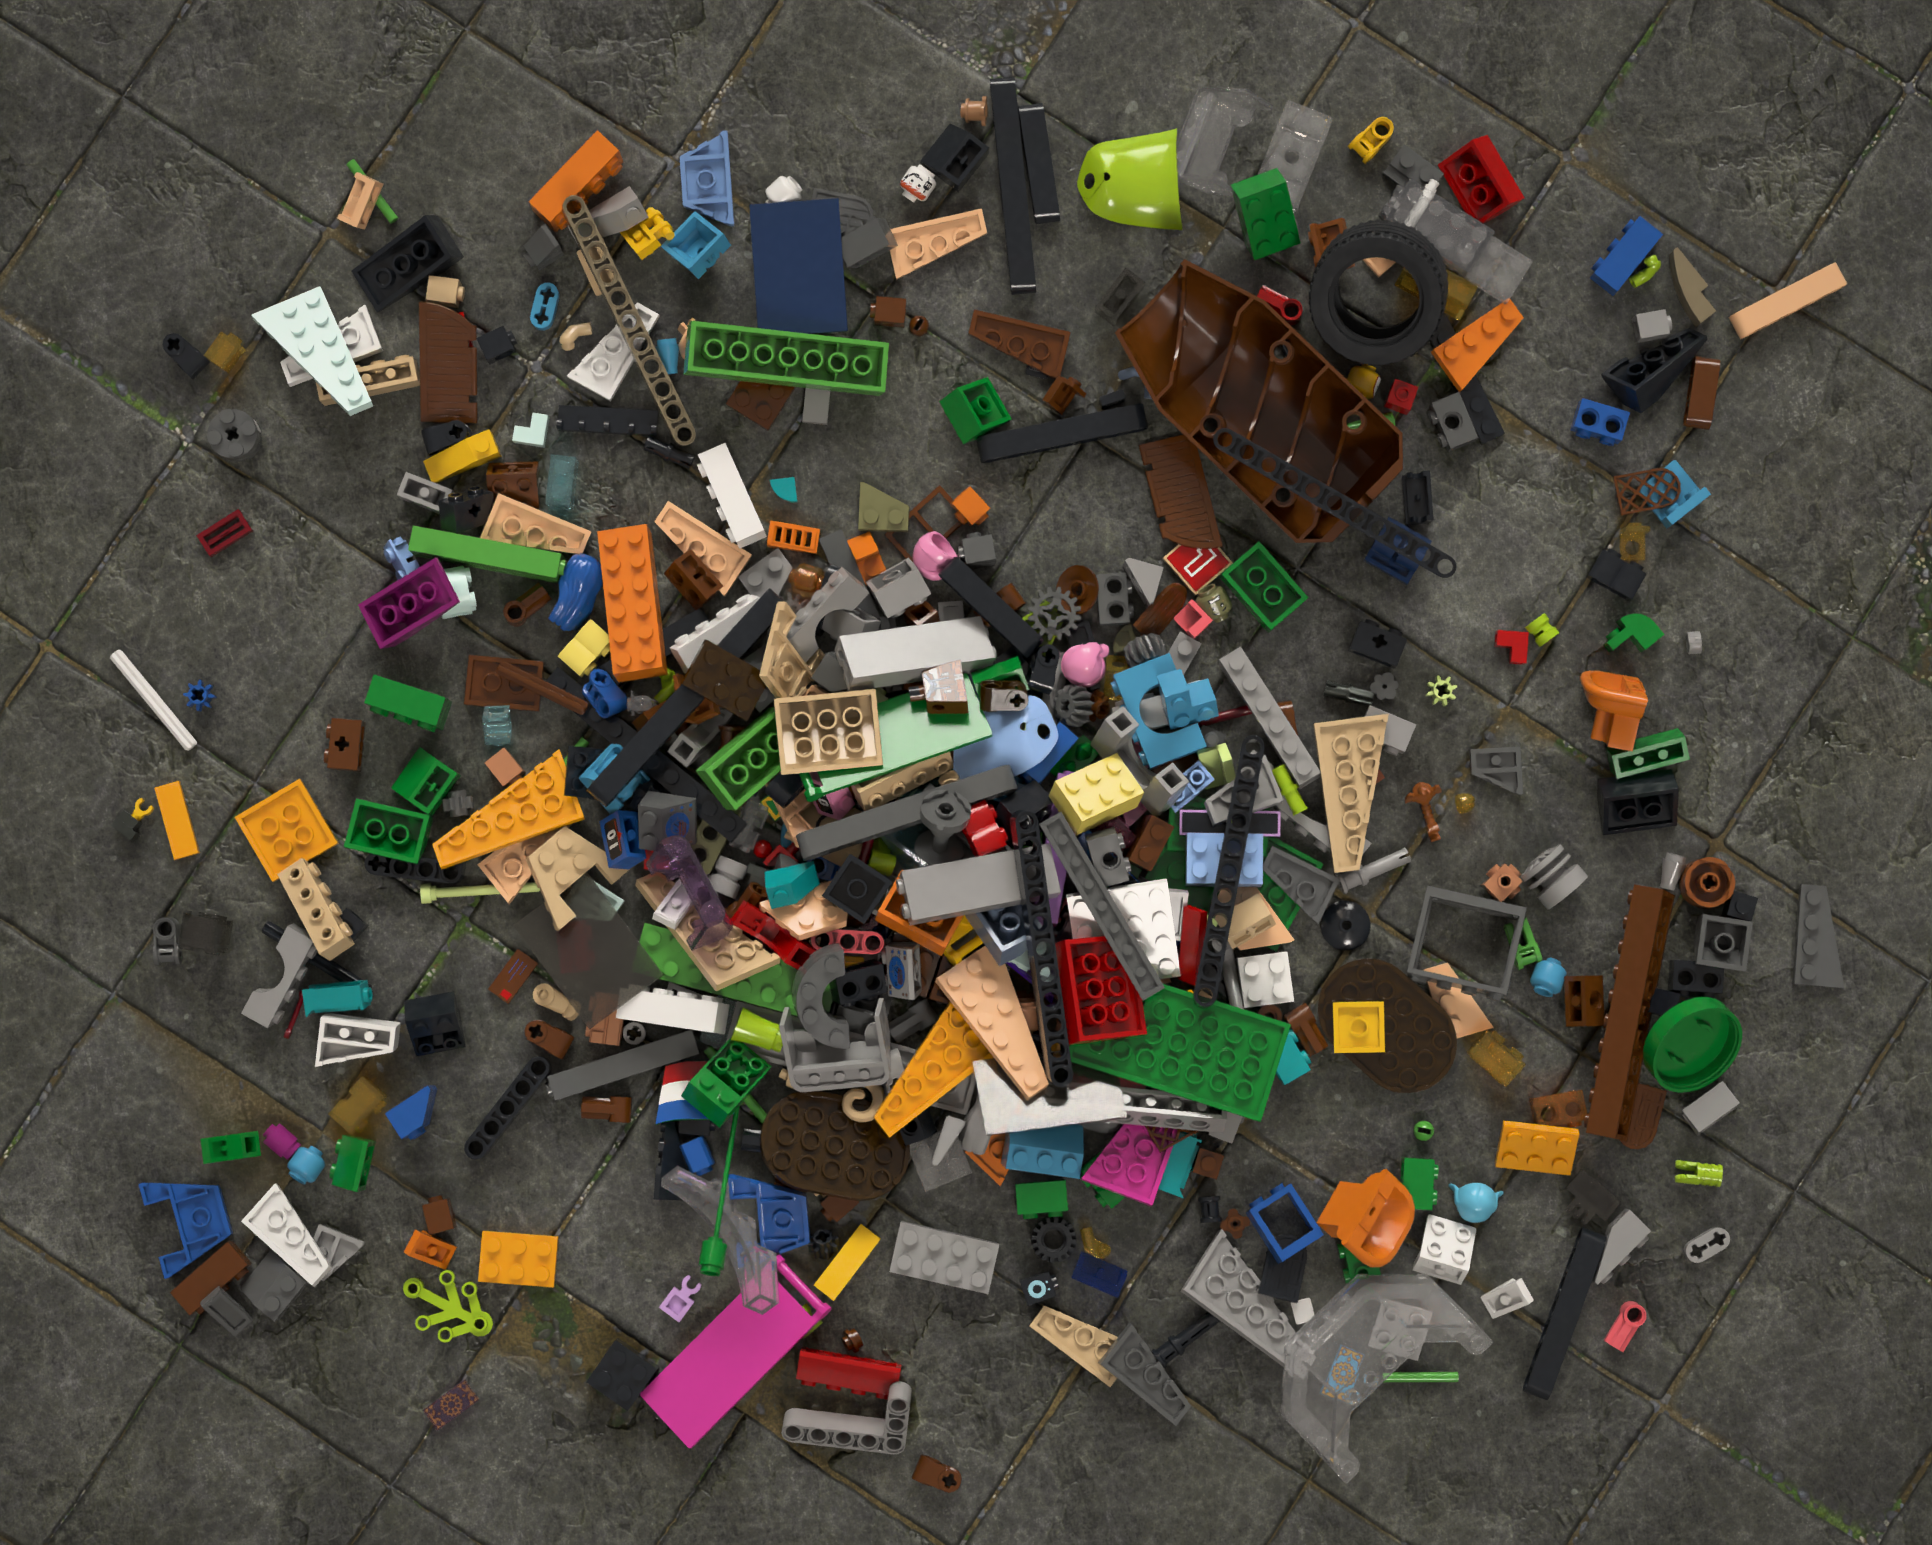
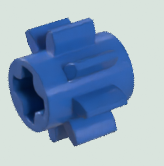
M199 680L198 685L195 686L189 683V692L183 693L190 700L187 706L192 707L196 704V710L199 712L202 711V706L212 708L210 701L217 698V696L210 692L213 686L209 684L204 688L202 680ZM197 691L204 692L202 694L204 698L202 701L197 699Z

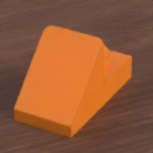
M870 531L847 540L867 586L866 581L886 571L876 543Z
M415 1230L404 1253L446 1270L457 1247L433 1234L429 1235V1232L425 1230L421 1232Z

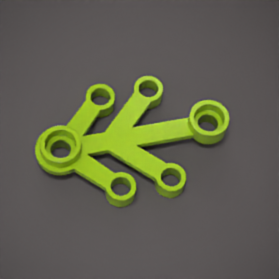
M445 1270L439 1276L440 1282L445 1285L449 1301L425 1289L423 1281L419 1278H410L404 1283L403 1291L407 1297H420L444 1310L429 1316H419L415 1321L417 1329L424 1331L429 1329L431 1325L454 1318L467 1322L453 1328H441L438 1331V1339L441 1342H449L453 1337L469 1332L475 1336H485L492 1330L493 1319L487 1312L482 1311L477 1296L478 1287L474 1282L465 1283L461 1289L462 1294L468 1297L471 1312L462 1308L454 1282L455 1274L451 1270ZM445 1273L451 1274L452 1280L450 1282L443 1280ZM410 1284H415L418 1289L416 1293H411L409 1291ZM467 1285L474 1287L472 1294L466 1293L465 1288ZM421 1318H425L428 1321L426 1327L419 1325ZM477 1319L484 1321L483 1328L476 1327ZM443 1330L450 1332L449 1339L442 1338L441 1333Z

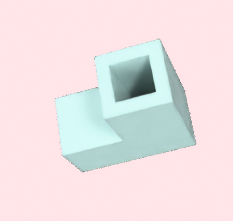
M532 413L530 428L515 425L512 441L517 444L545 448L550 417L546 414Z

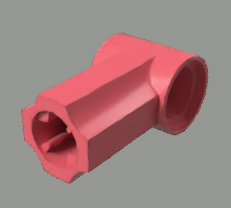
M1625 1302L1621 1306L1620 1314L1605 1336L1604 1341L1624 1352L1638 1327L1646 1320L1645 1309L1637 1302ZM1632 1308H1638V1317L1634 1320H1629L1627 1317L1628 1311Z

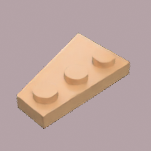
M1448 962L1423 970L1458 978ZM1426 982L1431 998L1451 1018L1457 1038L1494 1028L1471 995L1461 993L1459 988L1451 987V990H1445L1436 987L1437 983Z

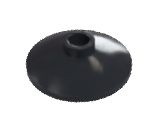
M1344 900L1330 905L1325 910L1321 918L1320 927L1321 933L1329 945L1336 949L1347 951L1358 948L1366 941L1370 933L1371 923L1366 910L1361 905ZM1347 920L1351 923L1349 930L1343 929V921Z

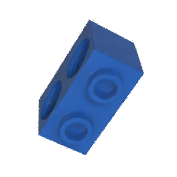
M1582 398L1578 402L1570 430L1576 432V436L1584 439H1590L1591 436L1600 439L1599 442L1607 446L1618 445L1623 439L1630 412ZM1582 415H1590L1593 419V425H1585L1582 422ZM1610 421L1616 425V433L1607 431L1606 422Z

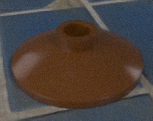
M1082 565L1071 566L1061 574L1057 582L1056 590L1058 587H1061L1062 594L1069 590V598H1077L1074 606H1080L1081 611L1076 612V615L1087 612L1095 604L1099 585L1096 575L1090 568ZM1061 600L1063 608L1071 612L1068 604Z

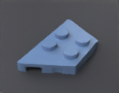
M722 131L720 135L712 140L705 141L693 151H688L680 156L682 199L684 208L696 211L701 215L732 227L734 226L728 131Z

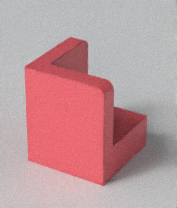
M1193 599L1174 617V621L1193 639L1213 621Z

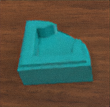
M795 477L770 480L771 487L776 495L787 502L798 503Z

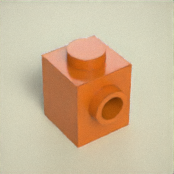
M971 486L967 487L950 503L956 510L954 516L963 525L966 523L969 526L974 523L980 525L989 516L986 512L990 507Z

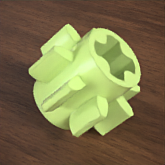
M1437 675L1435 679L1436 684L1433 682L1427 683L1431 691L1426 696H1432L1434 699L1433 705L1438 701H1442V705L1446 706L1447 698L1451 700L1456 698L1452 694V690L1456 689L1457 685L1451 686L1449 683L1451 677L1441 680V677ZM1443 685V686H1445L1444 691H1445L1447 694H1443L1442 696H1439V695H1438L1439 690L1436 689V687L1439 688L1440 686Z

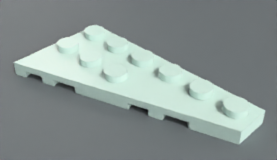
M320 286L251 315L253 320L272 339H275L282 346L283 350L306 373H309L320 387H323L331 395V398L350 416L373 407Z

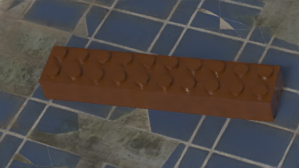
M1634 884L1633 890H1630L1627 902L1630 908L1628 915H1625L1623 920V929H1625L1624 939H1621L1618 945L1620 959L1619 964L1615 965L1613 971V978L1616 979L1614 989L1610 990L1608 996V1003L1611 1005L1609 1014L1605 1015L1603 1027L1606 1028L1604 1038H1601L1599 1043L1601 1057L1600 1062L1596 1063L1594 1068L1596 1082L1595 1087L1591 1088L1589 1094V1102L1591 1103L1590 1113H1587L1584 1119V1127L1586 1128V1133L1626 1142L1628 1140L1643 1063V1049L1652 1013L1648 1012L1650 1000L1654 995L1655 988L1658 986L1675 895L1664 889Z

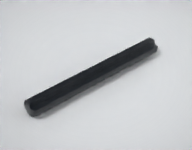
M267 921L262 928L263 934L278 943L285 931L270 921ZM318 951L313 959H308L309 963L339 982L363 980L333 960L329 961L321 956Z

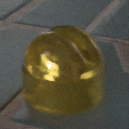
M1461 793L1455 795V805L1460 814L1473 810L1475 799L1471 794Z

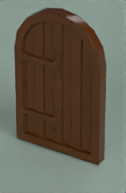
M1172 583L1156 597L1153 604L1133 624L1141 636L1150 633L1161 634L1184 606L1187 598L1186 588L1180 583Z
M1638 1084L1627 1142L1619 1140L1624 1146L1630 1149H1642L1653 1141L1657 1133L1667 1091L1649 1085Z

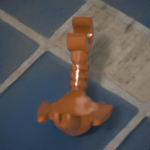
M1418 782L1413 787L1412 792L1407 794L1404 801L1405 804L1411 802L1421 804L1429 839L1431 842L1440 840L1441 837L1438 833L1440 830L1433 818L1434 815L1429 802L1435 794L1441 793L1442 790L1439 785L1431 787L1428 783Z

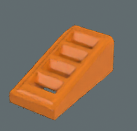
M770 521L767 547L817 554L820 529ZM777 529H782L780 542L775 541ZM787 530L792 531L790 544L785 543ZM797 532H802L800 545H795ZM807 533L812 534L810 547L805 546Z

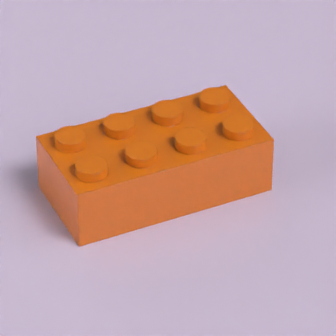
M597 130L529 201L533 212L555 233L559 229H565L567 221L562 212V204L565 199L576 195L581 197L587 206V199L593 193L595 195L598 194L605 187L604 182L610 176L614 177L622 169L623 159L620 151ZM570 201L567 203L569 213L580 212L581 207L578 202Z

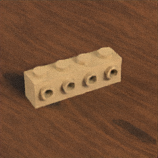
M401 355L395 357V360L386 362L385 360L373 361L370 365L363 367L355 365L369 396L420 386L418 364L413 356ZM316 383L320 402L324 406L336 404L331 395Z
M950 752L851 787L855 799L862 809L867 811L882 806L953 769V760Z
M301 858L277 874L321 956L330 961L355 944L351 938L353 932L349 925L342 921L340 917L342 911L335 902H332L330 898L331 890L325 882L320 880L321 872L314 862L309 863Z

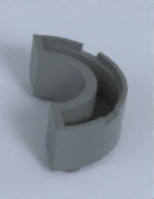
M834 943L813 952L803 966L799 967L793 982L792 1001L802 1025L814 1039L830 1047L846 1049L850 1048L848 1022L844 1016L833 1015L825 1011L822 1005L823 992L827 985L835 978L845 975L844 950L839 943Z

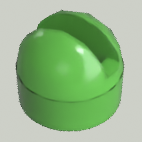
M1419 1121L1414 1125L1413 1133L1418 1140L1427 1141L1432 1138L1434 1128L1428 1121ZM1418 1128L1430 1129V1134L1420 1133Z

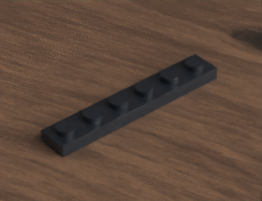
M1445 311L1436 333L1429 340L1433 349L1455 335V331ZM1475 374L1459 393L1482 446L1504 435L1505 432ZM1449 379V381H1450V383H1451V385H1452V387H1453L1455 393H1457L1458 390L1456 389V387L1453 385V383H1452L1451 380Z

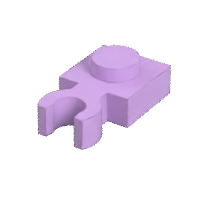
M690 1275L683 1279L682 1289L679 1290L674 1286L659 1307L678 1322L682 1320L695 1302L689 1296L697 1293L702 1286L701 1283H698L694 1289L689 1288L687 1282L691 1278Z

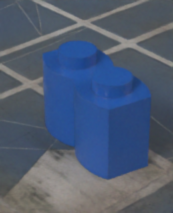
M704 1136L679 1146L691 1174L696 1172L698 1177L713 1170L711 1165L715 1164V1160Z

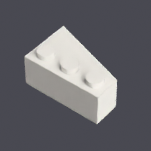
M325 1013L320 1018L315 1067L394 1052L398 1048L401 1022Z

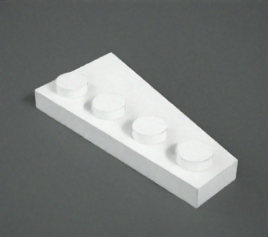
M366 305L360 307L358 312L348 318L347 316L339 322V330L354 362L383 351ZM290 356L280 362L290 387L313 379Z

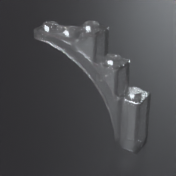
M679 1166L675 1167L661 1178V1187L677 1195L690 1205L714 1232L723 1180L715 1177L708 1181ZM727 1182L718 1238L723 1239V1243L727 1244V1254L736 1271L741 1288L743 1306L763 1315L779 1303L776 1253L757 1244L756 1219L736 1210V1199H730L729 1184Z

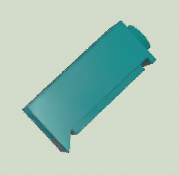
M368 980L309 985V989L302 990L306 1017L314 1012L364 1010L371 1005L373 999L372 989L368 987Z
M1180 1132V1135H1179V1138H1178V1139L1184 1137L1185 1135H1187V1134H1189V1133H1186V1132H1182V1133H1181V1132ZM1198 1133L1173 1146L1158 1189L1183 1198L1180 1188L1184 1189L1199 1149V1146L1196 1145L1197 1141L1200 1143L1202 1141L1197 1139Z

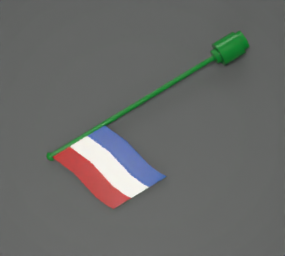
M685 1061L665 1066L655 1125L674 1120H709L681 1097L690 1080L708 1061ZM739 1107L732 1114L733 1119L714 1236L702 1241L698 1266L700 1267V1273L707 1276H720L721 1271L724 1270L727 1244L723 1243V1239L718 1237Z

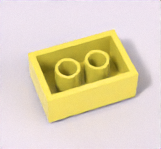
M1115 753L1056 780L1050 791L1049 798L1057 810L1062 812L1076 836L1137 808L1144 791L1118 753Z

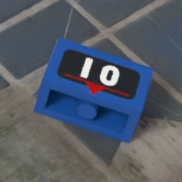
M617 810L599 821L609 868L630 869L646 859L645 850L639 849L637 812Z

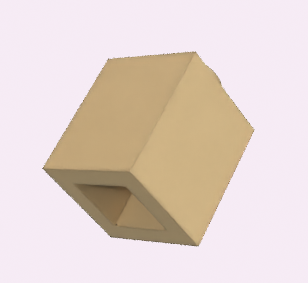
M429 275L426 301L444 307L459 308V301L463 302L465 287H461L462 284L459 279Z

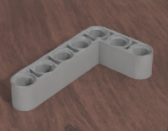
M902 1381L890 1385L885 1419L791 1408L784 1415L782 1436L785 1440L793 1443L899 1454L904 1451L912 1394L911 1387Z

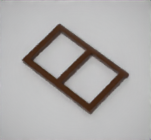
M940 485L909 512V519L914 516L928 532H933L934 530L918 511L938 493L949 504L953 501ZM958 521L943 535L944 538L947 539L963 524ZM895 532L885 533L884 535L906 559L910 558L913 562V558L892 536Z

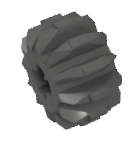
M1154 633L1136 637L1135 640L1129 641L1128 645L1123 648L1125 660L1130 668L1166 654L1164 641L1160 638V635Z
M1076 685L1064 686V688L1058 690V697L1053 698L1056 702V706L1053 709L1057 711L1055 718L1059 719L1063 725L1072 727L1083 726V723L1089 722V715L1093 714L1091 706L1094 702L1090 701L1092 693L1087 692L1086 687Z

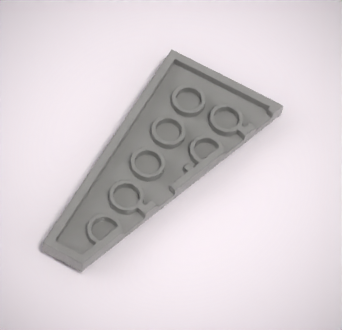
M1222 1229L1218 1230L1181 1289V1292L1300 1380L1305 1379L1317 1357L1301 1335L1294 1331L1284 1312H1280L1274 1303L1273 1297L1258 1294L1259 1278L1241 1259V1254L1227 1240L1225 1232Z

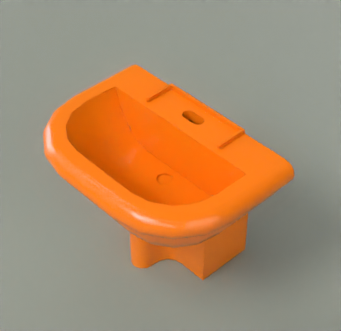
M1583 672L1580 676V682L1590 705L1597 709L1590 738L1603 741L1611 748L1633 751L1639 721L1643 717L1648 702L1646 690L1642 682L1637 677L1610 672Z
M1383 1169L1380 1173L1370 1175L1362 1184L1340 1181L1316 1223L1331 1237L1339 1238L1342 1245L1359 1261L1369 1267H1382L1390 1263L1409 1233L1414 1221L1415 1205L1408 1189L1391 1172Z

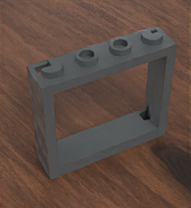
M1427 886L1407 970L1408 977L1418 984H1426L1427 981L1437 983L1436 987L1445 990H1451V987L1459 988L1461 993L1475 996L1476 992L1485 994L1487 999L1493 1001H1501V998L1507 999L1527 907ZM1433 902L1516 920L1501 988L1417 969Z

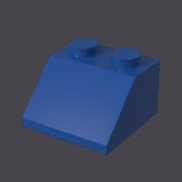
M427 1085L385 1113L401 1139H416L426 1132L424 1127L430 1124L437 1093L435 1085Z

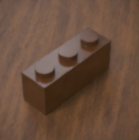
M229 1241L170 1293L189 1315H193L196 1312L200 1315L205 1311L201 1307L200 1302L218 1286L227 1292L230 1289L228 1284L234 1279L237 1281L242 1279L249 1272L247 1267L252 1262L233 1241Z

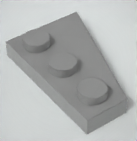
M1266 755L1262 759L1252 813L1281 804L1284 801ZM1250 767L1241 773L1246 779L1255 776L1254 770ZM1234 780L1204 802L1213 826L1227 821ZM1241 791L1236 794V798L1240 803L1250 801V796L1247 792ZM1235 816L1231 820L1239 818L1240 816Z

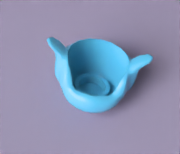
M1452 1183L1449 1184V1188L1454 1193V1203L1460 1216L1471 1223L1486 1221L1497 1210L1498 1198L1504 1193L1503 1191L1495 1193L1492 1188L1482 1183H1470L1460 1188Z

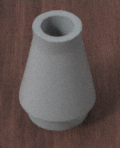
M1669 852L1666 853V857L1662 858L1661 888L1675 890L1676 884L1687 866L1685 864L1686 857Z

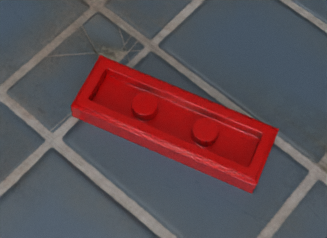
M1189 905L1183 908L1179 957L1181 976L1178 979L1195 986L1206 930L1207 911Z

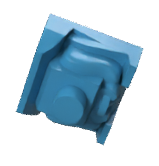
M696 211L674 232L675 236L672 240H666L661 245L673 259L677 260L698 279L707 271L706 268H710L716 263V260L720 257V252L723 254L731 246L724 233Z
M610 744L579 777L587 789L623 749L621 745ZM640 770L607 807H603L609 814L620 810L624 806L623 803L633 795L638 785L646 783L650 778L643 770Z

